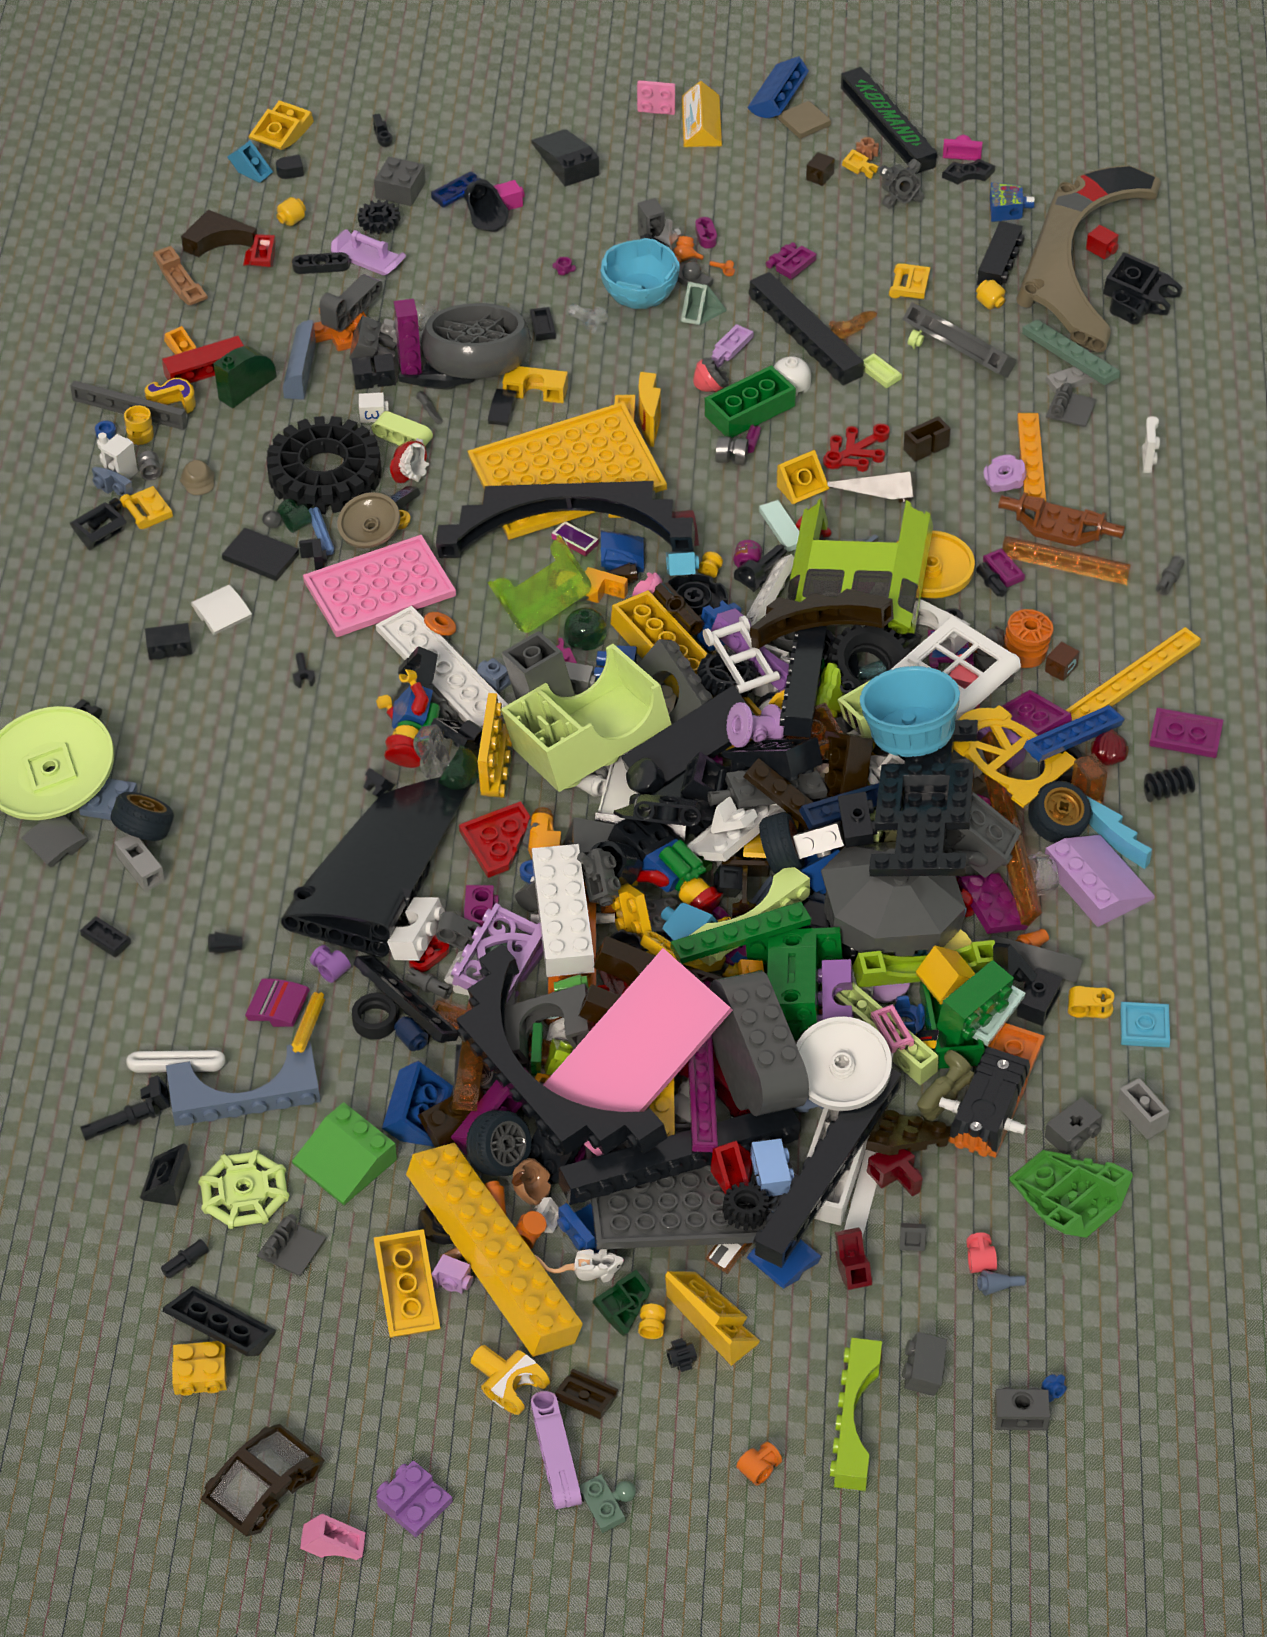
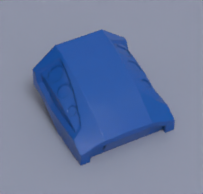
M601 530V567H604L606 570H612L630 562V564L636 563L638 572H644V538Z

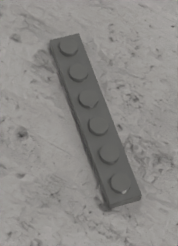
M75 380L70 385L73 401L124 414L132 406L141 405L150 410L152 422L181 430H184L187 426L184 409Z

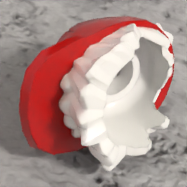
M417 438L416 441L405 442L395 450L394 458L390 464V472L396 483H405L409 479L419 482L421 476L426 475L427 471L425 468L429 466V463L426 462L427 452L422 439Z

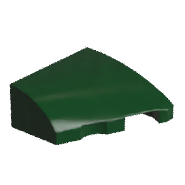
M636 1269L617 1281L613 1287L594 1298L593 1304L604 1318L622 1336L628 1334L651 1289Z

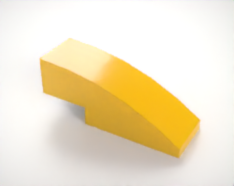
M760 833L744 846L743 857L766 858Z

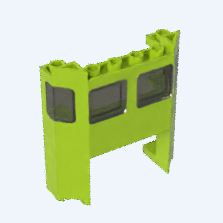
M818 499L817 504L810 509L805 508L786 599L802 602L812 593L836 598L845 589L893 599L894 619L888 623V627L899 634L915 633L933 531L931 514L927 511L924 514L923 511L914 509L911 502L906 500L898 543L819 540L821 530H827L828 526L822 499Z

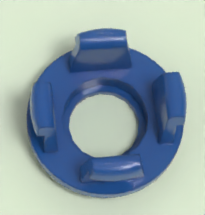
M898 996L894 1007L900 1017H907L912 1020L904 1022L909 1031L916 1035L917 1032L922 1031L925 1024L924 1006L922 1003L918 1004V1007L910 1004L909 996Z

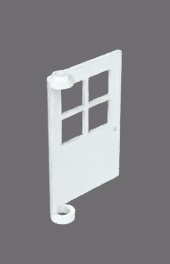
M952 616L896 664L892 670L907 666H923L928 668L930 666L923 663L922 660L937 649L954 660L943 671L944 673L949 674L960 664L978 675L979 677L966 689L958 685L960 702L955 719L958 720L964 713L973 710L1013 673L1018 672L1021 668V663L1016 654L1009 652ZM953 633L973 644L960 657L940 645ZM977 648L997 659L984 673L964 661Z

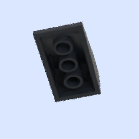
M563 129L531 140L532 145L565 187L599 176V156L591 146L568 130Z
M817 737L765 739L761 742H755L752 739L744 747H733L722 752L723 757L751 767L759 758L787 781L798 779L801 773L814 772L815 767L823 764Z

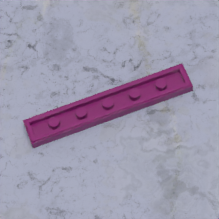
M711 1035L688 1061L693 1152H713V1148L718 1147Z

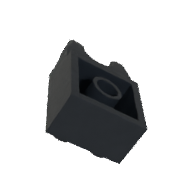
M1123 252L1106 277L1103 294L1112 297L1114 291L1125 290L1129 294L1144 299L1150 306L1149 314L1168 315L1171 305L1164 297H1180L1183 287L1168 274L1159 271V267ZM1168 286L1175 287L1177 292H1173ZM1157 304H1162L1166 310L1160 309Z

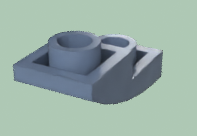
M92 468V480L98 489H102L107 494L114 490L117 495L121 496L134 494L132 481L109 469Z

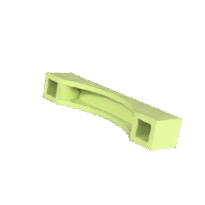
M795 867L784 868L773 876V882L768 894L754 909L731 920L706 923L690 935L803 901L810 895V878ZM733 949L700 958V960L710 967L715 962L723 959Z

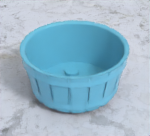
M923 666L900 667L883 672L871 679L861 692L860 705L863 716L870 728L871 736L879 748L896 756L917 757L941 749L951 739L955 730L960 690L956 681L940 670Z

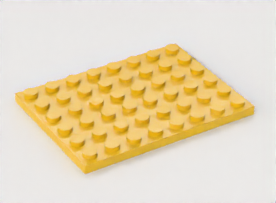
M624 402L468 450V457L484 490L485 486L631 481H653L655 493L667 490V483ZM569 510L543 513L516 520L502 526L508 540L595 512Z

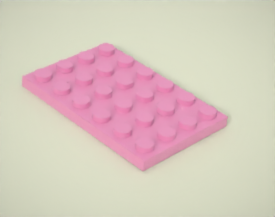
M422 535L303 575L304 583L336 638L380 623L410 606L417 610L456 596V589Z

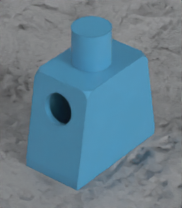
M681 903L676 910L668 906L661 913V918L666 921L662 929L672 940L689 936L706 923L718 922L710 913L686 903Z

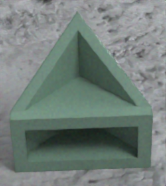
M688 282L680 322L702 325L727 311L708 285Z

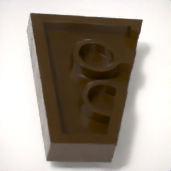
M478 1081L417 1115L435 1148L455 1143L451 1136L485 1095Z

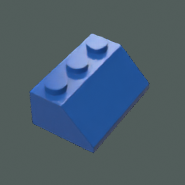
M419 1061L400 1069L382 1129L401 1142L434 1147L417 1115L449 1098L453 1085Z

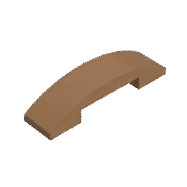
M172 246L153 252L163 275L183 302L190 306L208 299L199 283L195 284L183 268L180 257Z

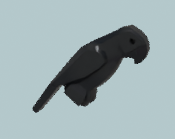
M425 363L423 373H420V375L399 374L398 376L399 382L444 390L452 389L461 384H470L475 380L445 375L432 368L429 363Z

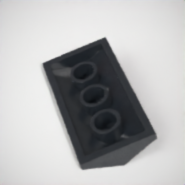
M193 1286L164 1306L162 1311L245 1356H259L276 1333V1330Z

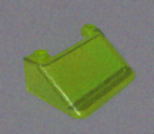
M560 534L556 536L557 539L552 542L550 548L555 561L517 587H514L511 581L506 578H498L495 581L490 580L487 582L516 627L522 632L528 633L587 595L591 590L590 579Z

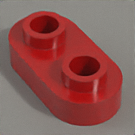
M434 935L419 961L409 960V967H413L420 972L429 970L449 954V944L441 942Z

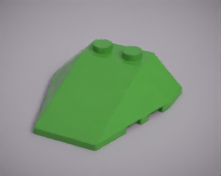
M1042 1150L1014 1173L1009 1180L1047 1225L1067 1235L1087 1238L1121 1209L1133 1174L1114 1163L1106 1162L1105 1165L1093 1163V1160L1089 1158L1081 1161L1072 1159L1071 1155Z

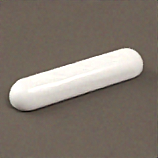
M217 1050L137 1051L129 1054L126 1059L128 1068L135 1073L167 1072L166 1065L189 1061L193 1072H216L223 1068L225 1064V1055Z

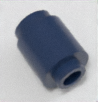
M405 1016L396 1022L394 1026L396 1036L410 1051H419L426 1046L428 1034L413 1018Z

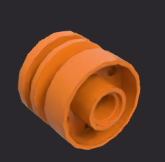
M1033 609L1016 611L1008 620L1002 647L1019 657L1021 668L1039 666L1045 661L1054 630L1053 624L1046 615Z

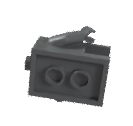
M973 792L970 829L947 830L944 853H952V851L966 853L967 864L986 878L1001 865L1006 866L1013 857L1010 853L1021 831Z

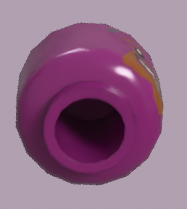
M753 540L740 541L735 548L734 564L739 567L747 560L759 561L762 558V547Z

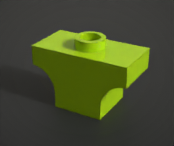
M552 1038L549 1055L544 1067L546 1074L552 1075L574 1049L568 1041Z

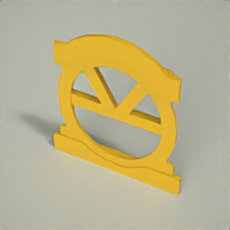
M1000 705L996 708H977L964 713L958 720H978V731L990 726L1001 748L979 741L954 742L953 749L961 756L969 759L987 776L1005 787L1013 795L1011 799L1022 808L1037 797L1041 787L1056 781L1078 761L1065 751L1063 754L1058 753L1045 759L1044 771L1035 779L1017 780L1004 776L996 770L1023 749L1027 740L1038 735L1027 727L1012 721L1011 713ZM1002 727L1012 729L1021 738L1011 745ZM976 748L1000 756L987 765L978 754Z

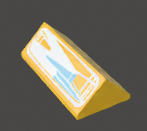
M700 80L682 95L684 147L722 146L719 94Z

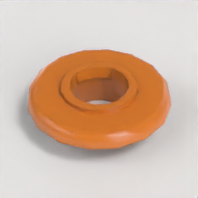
M430 612L425 615L424 622L432 631L447 636L453 635L456 632V624L449 616L440 612Z

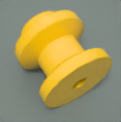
M709 551L704 553L702 561L699 563V569H697L698 573L715 578L718 574V569L723 564L722 557L716 552Z

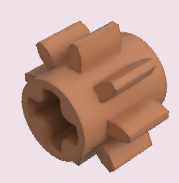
M864 137L860 142H856V151L868 157V161L873 160L874 156L878 157L879 143H875L873 138Z

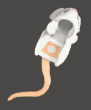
M591 1249L577 1252L574 1263L566 1264L559 1269H552L535 1255L543 1268L550 1273H562L571 1270L575 1271L576 1276L580 1280L590 1281L601 1277L603 1283L609 1282L624 1262V1258L613 1253H607V1249H601L598 1253H594Z

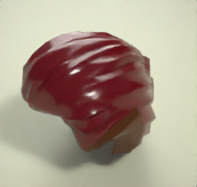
M1113 729L1099 734L1091 743L1092 757L1097 758L1105 766L1123 762L1128 756L1129 746L1126 740Z

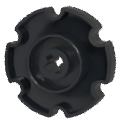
M696 573L689 574L685 578L676 576L667 582L678 595L683 597L685 602L700 618L703 607L710 605L713 609L717 608L722 600L728 604L727 590L723 584L714 583L711 576Z

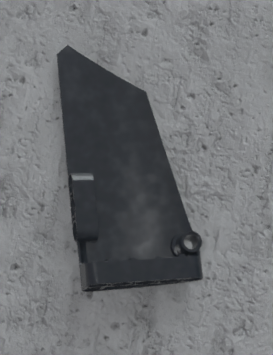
M466 772L421 781L381 794L319 865L306 883L294 890L293 900L281 918L282 926L290 932L377 957L387 956L390 951L387 941L390 939L395 928L398 927V919L404 908H408L427 878L431 866V857L472 786L473 779Z

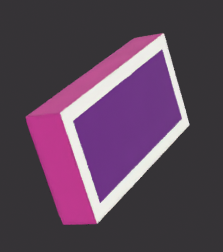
M563 522L552 532V539L584 556H587L598 545L596 537L567 522Z

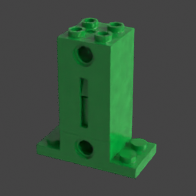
M840 927L794 929L746 944L747 960L763 961L764 972L767 973L794 1040H799L809 1027L818 1022V969L822 968V960H843Z

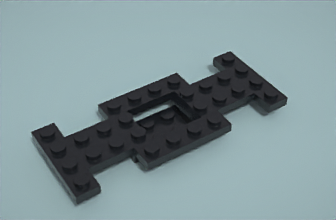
M955 720V730L951 739L944 747L933 753L917 757H905V764H881L875 831L897 830L895 854H871L870 877L966 876L967 854L956 852L944 853L945 839H947V830L970 829L975 772L974 763H952L954 742L977 741L978 720ZM903 787H904L903 809H902V811H901L902 796H903Z

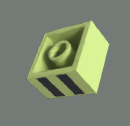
M866 682L840 697L838 702L844 720L861 736L872 738L870 728L863 716L860 705V695L865 685L868 684Z

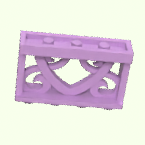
M495 903L492 910L487 909L482 919L484 922L483 926H477L472 936V939H474L473 943L466 945L462 953V957H464L462 962H456L451 972V975L454 976L452 984L467 990L483 978L474 980L468 977L466 971L472 967L476 969L472 976L481 975L479 972L481 969L479 958L486 954L485 949L507 943V950L515 957L520 972L513 978L508 993V1002L542 942L540 923L535 924ZM501 920L509 924L510 933H505L506 929L503 924H501L502 928L500 930L495 929L494 923ZM517 928L528 934L515 933V929ZM512 943H515V947H520L522 950L520 952L513 951ZM476 954L477 960H472L474 955Z

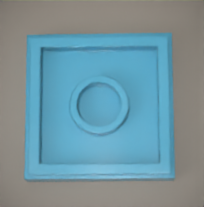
M1121 1002V1045L1170 1047L1169 1004Z

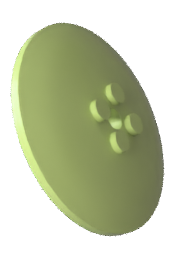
M56 706L26 713L1 729L0 810L20 819L46 820L66 815L90 801L106 783L114 763L113 742L102 722L86 711L72 707ZM55 766L54 770L45 772L48 767Z

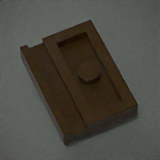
M572 1369L570 1375L564 1379L555 1391L557 1401L601 1420L614 1398H617L618 1389Z

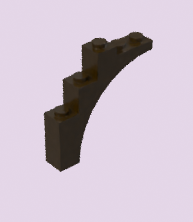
M845 589L836 598L812 593L802 602L778 597L767 606L766 615L750 627L752 648L760 649L781 636L818 626L852 624L883 628L894 619L893 599L851 589Z

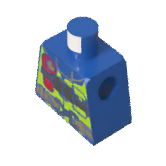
M991 182V222L1021 219L1023 208H1034V197L1023 196L1022 186Z

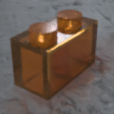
M1095 754L1080 757L1074 761L1071 784L1080 788L1086 796L1102 803L1108 772Z

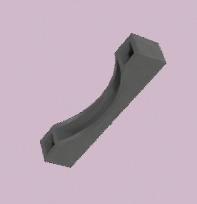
M911 302L902 319L1004 377L1008 378L1017 362V359L914 302Z

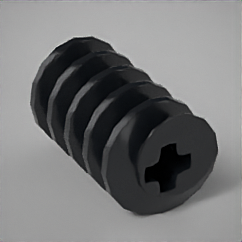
M1187 766L1175 767L1171 770L1166 769L1162 772L1157 771L1154 774L1148 773L1144 777V793L1148 802L1153 801V795L1156 800H1161L1162 793L1166 799L1170 798V791L1176 797L1179 793L1178 789L1182 795L1187 794V788L1191 793L1195 791V781Z

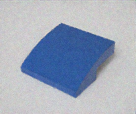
M802 1240L799 1241L782 1268L756 1256L755 1248L747 1256V1259L783 1289L798 1281L802 1272L818 1264L821 1258L816 1251Z

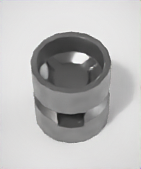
M719 435L715 461L720 463L732 461L735 465L745 466L749 440L744 438L732 440L731 437Z

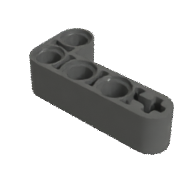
M362 274L339 297L325 293L319 305L321 323L324 326L342 332L380 295L383 283L380 280Z

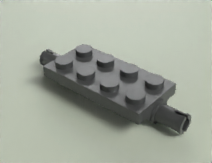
M816 767L814 772L801 773L798 779L788 781L810 800L827 798L829 787L825 782V777L822 778ZM748 770L726 773L727 790L709 791L707 795L710 806L719 805L728 797L732 798L738 809L776 803L743 777Z

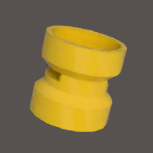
M646 1304L641 1307L640 1318L642 1321L639 1323L638 1328L640 1336L647 1339H658L663 1336L664 1325L662 1322L665 1320L666 1315L664 1307L657 1304Z

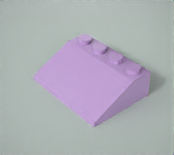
M1101 835L1065 838L1046 847L1044 857L1045 868L1097 927L1155 898L1153 893Z

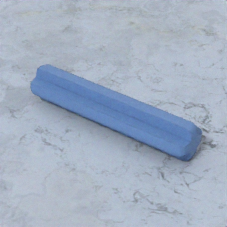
M318 507L310 508L308 515L317 539L320 538L321 549L326 550L327 556L333 555L334 546L320 509Z

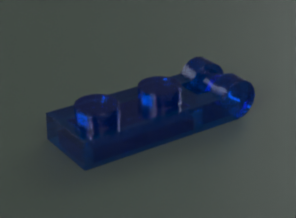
M470 171L432 191L431 198L444 208L464 197L467 186L481 178H477V175Z

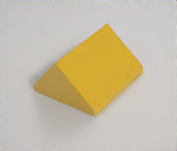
M815 450L777 465V487L792 504L829 489Z
M934 945L916 970V975L941 1005L944 999L974 976L975 972L957 951Z

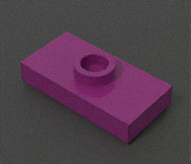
M1002 548L983 556V562L988 563L993 572L999 574L1000 580L1006 588L1025 580V574Z

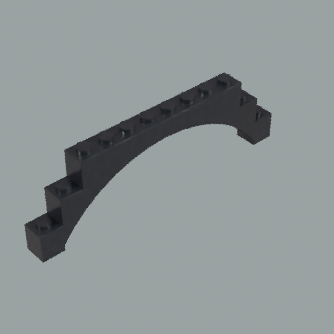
M653 481L485 486L483 505H462L459 524L438 525L436 548L439 558H460L461 553L471 544L501 526L533 515L569 510L608 513L637 522L662 537L672 547V552L694 551L695 528L693 517L675 518L673 499L655 500L656 494Z
M503 944L479 958L481 965L479 972L483 979L467 989L470 996L468 1002L472 1009L456 1019L459 1027L457 1033L463 1042L468 1041L470 1043L469 1046L476 1057L481 1056L483 1058L482 1061L489 1072H495L499 1084L503 1088L505 1086L508 1087L512 1099L516 1103L520 1101L525 1114L529 1118L533 1117L536 1120L535 1123L541 1133H547L550 1136L549 1140L556 1150L560 1148L565 1155H568L589 1141L594 1149L599 1148L605 1155L627 1140L633 1149L637 1147L642 1154H645L667 1139L664 1124L650 1108L645 1112H619L584 1106L552 1092L533 1078L513 1054L506 1037V1002L513 978L520 973L516 959Z

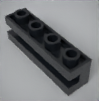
M1003 221L999 222L978 270V286L984 280H995L1001 286L1003 283H1007L1008 270L1012 271L1014 258L1017 259L1019 246H1022L1024 242L1023 226Z

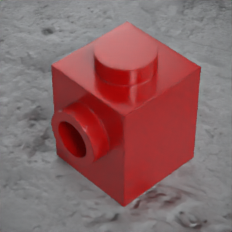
M1098 225L1087 236L1086 250L1105 260L1117 251L1119 235L1102 225Z

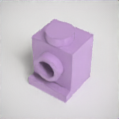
M443 1254L432 1272L433 1287L438 1289L440 1285L448 1291H456L463 1294L464 1290L470 1288L473 1281L470 1264Z

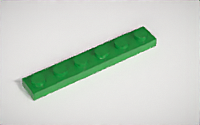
M797 902L671 941L670 948L678 962L684 964L810 925L811 917L802 902Z

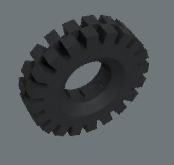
M324 416L314 417L315 425H311L306 418L297 421L298 430L292 425L287 426L283 429V435L277 434L274 437L273 445H269L266 457L270 487L279 500L283 498L284 504L291 508L297 504L298 511L306 513L314 505V508L318 507L321 514H326V506H331L332 512L337 513L342 510L343 502L346 504L356 496L376 490L382 473L380 449L374 435L370 436V431L366 427L361 426L358 428L357 422L350 419L342 426V417L331 416L329 424H325ZM319 453H333L344 459V462L339 467L329 471H314L304 466V462L309 457Z

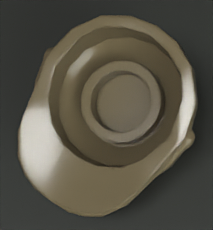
M192 460L184 467L180 482L188 493L203 495L209 493L214 488V472L205 462Z

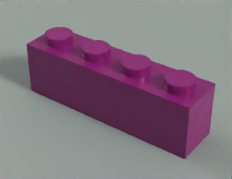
M414 298L394 301L400 372L405 375H420L422 368L419 326Z
M496 1080L451 1138L460 1150L467 1154V1133L472 1122L478 1116L492 1110L516 1113L522 1104L520 1101L516 1103L510 1096L508 1087L505 1086L503 1088Z

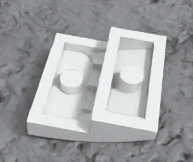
M230 585L191 602L200 620L205 621L213 636L252 616L244 601Z

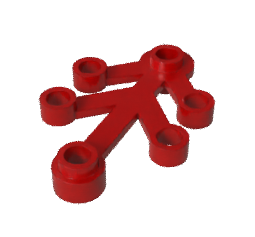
M882 423L876 424L873 428V434L856 444L855 439L858 437V429L854 426L847 427L846 449L839 452V448L842 446V437L839 435L831 436V450L823 457L824 466L829 469L852 466L856 467L860 472H865L869 469L868 459H851L848 457L872 458L876 463L883 462L885 460V452L882 449L868 450L864 448L875 442H885L889 438V426Z

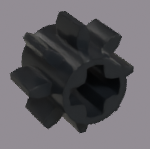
M683 1338L671 1341L672 1347L666 1350L671 1368L677 1367L680 1372L693 1369L691 1363L697 1361L693 1343H686Z

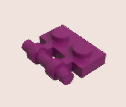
M791 242L789 245L785 244L780 249V252L771 255L765 265L769 269L776 266L778 273L793 279L816 261L817 254L802 245L797 248L796 244Z

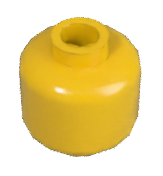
M289 197L277 206L278 214H276V217L281 224L293 226L304 219L306 207L299 198Z
M984 280L976 289L977 300L989 310L995 307L997 309L1000 308L1006 301L1004 298L1006 294L1005 289L995 280Z

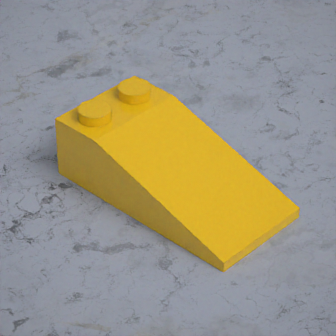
M424 1229L374 1237V1248L389 1337L393 1338L440 1330Z

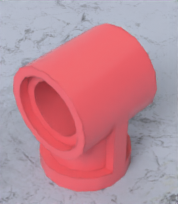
M975 1233L966 1239L970 1273H979L983 1270L997 1271L995 1247L990 1246L992 1240L987 1233Z

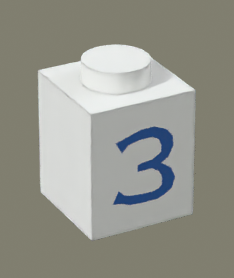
M384 393L359 394L360 423L375 422L384 411L389 412L388 401H384Z

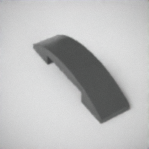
M991 935L990 940H995V943L1011 944L1034 971L1036 968L1060 976L1064 980L1077 983L1083 962L1082 959Z

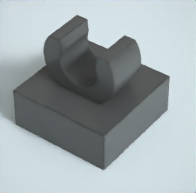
M901 1223L900 1250L925 1251L926 1224Z

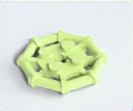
M255 1149L252 1152L227 1156L223 1154L216 1164L204 1176H201L198 1181L201 1186L203 1202L201 1209L204 1214H210L228 1225L229 1229L258 1223L264 1225L269 1222L268 1219L277 1209L289 1200L290 1195L287 1192L285 1179L286 1168L284 1165L277 1164L260 1154V1151ZM259 1164L268 1170H262L261 1172L257 1170L256 1165ZM225 1168L226 1175L223 1178L222 1176L220 1178H217V1176ZM275 1178L277 1188H270L268 1180ZM243 1184H246V1187L249 1188L246 1191L238 1190ZM211 1188H218L219 1195L212 1197ZM268 1197L273 1198L269 1205L263 1210L262 1206L265 1205L266 1199ZM222 1204L225 1205L230 1211V1215L218 1207ZM255 1210L256 1214L238 1216L239 1212Z

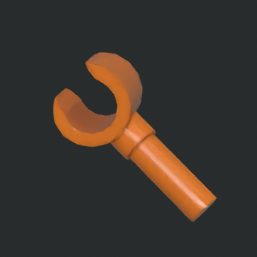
M731 260L726 261V263L714 261L709 263L710 266L723 269V273L726 276H733L735 272L733 268L734 262Z

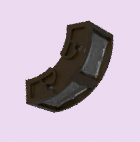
M281 1424L264 1427L230 1457L215 1477L208 1480L201 1500L244 1536L259 1534L280 1507L278 1500L288 1491L293 1494L301 1487L314 1482L325 1459Z

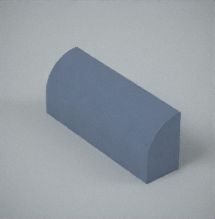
M314 320L300 323L295 330L283 384L284 399L304 400L316 347Z

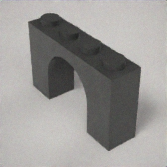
M659 639L639 662L638 666L660 685L671 674L676 678L679 685V698L675 708L669 714L671 724L711 700L712 695L701 684V678L695 674L689 660L680 651L679 645L673 640Z
M585 984L506 1006V1037L513 1054L520 1064L529 1062L528 1038L533 1029V1023H539L550 1017L564 1018L565 1037L573 1049L595 1026L594 1022L578 1016L583 999L588 991Z

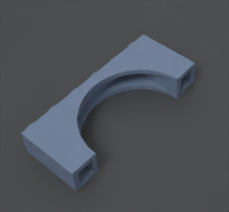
M311 1042L307 1043L303 1053H295L292 1050V1045H286V1060L280 1072L264 1086L242 1093H227L208 1087L195 1075L190 1061L166 1065L175 1126H187L192 1123L211 1122L216 1119L239 1117L246 1114L263 1113L270 1110L287 1109L289 1107L311 1105L320 1102Z

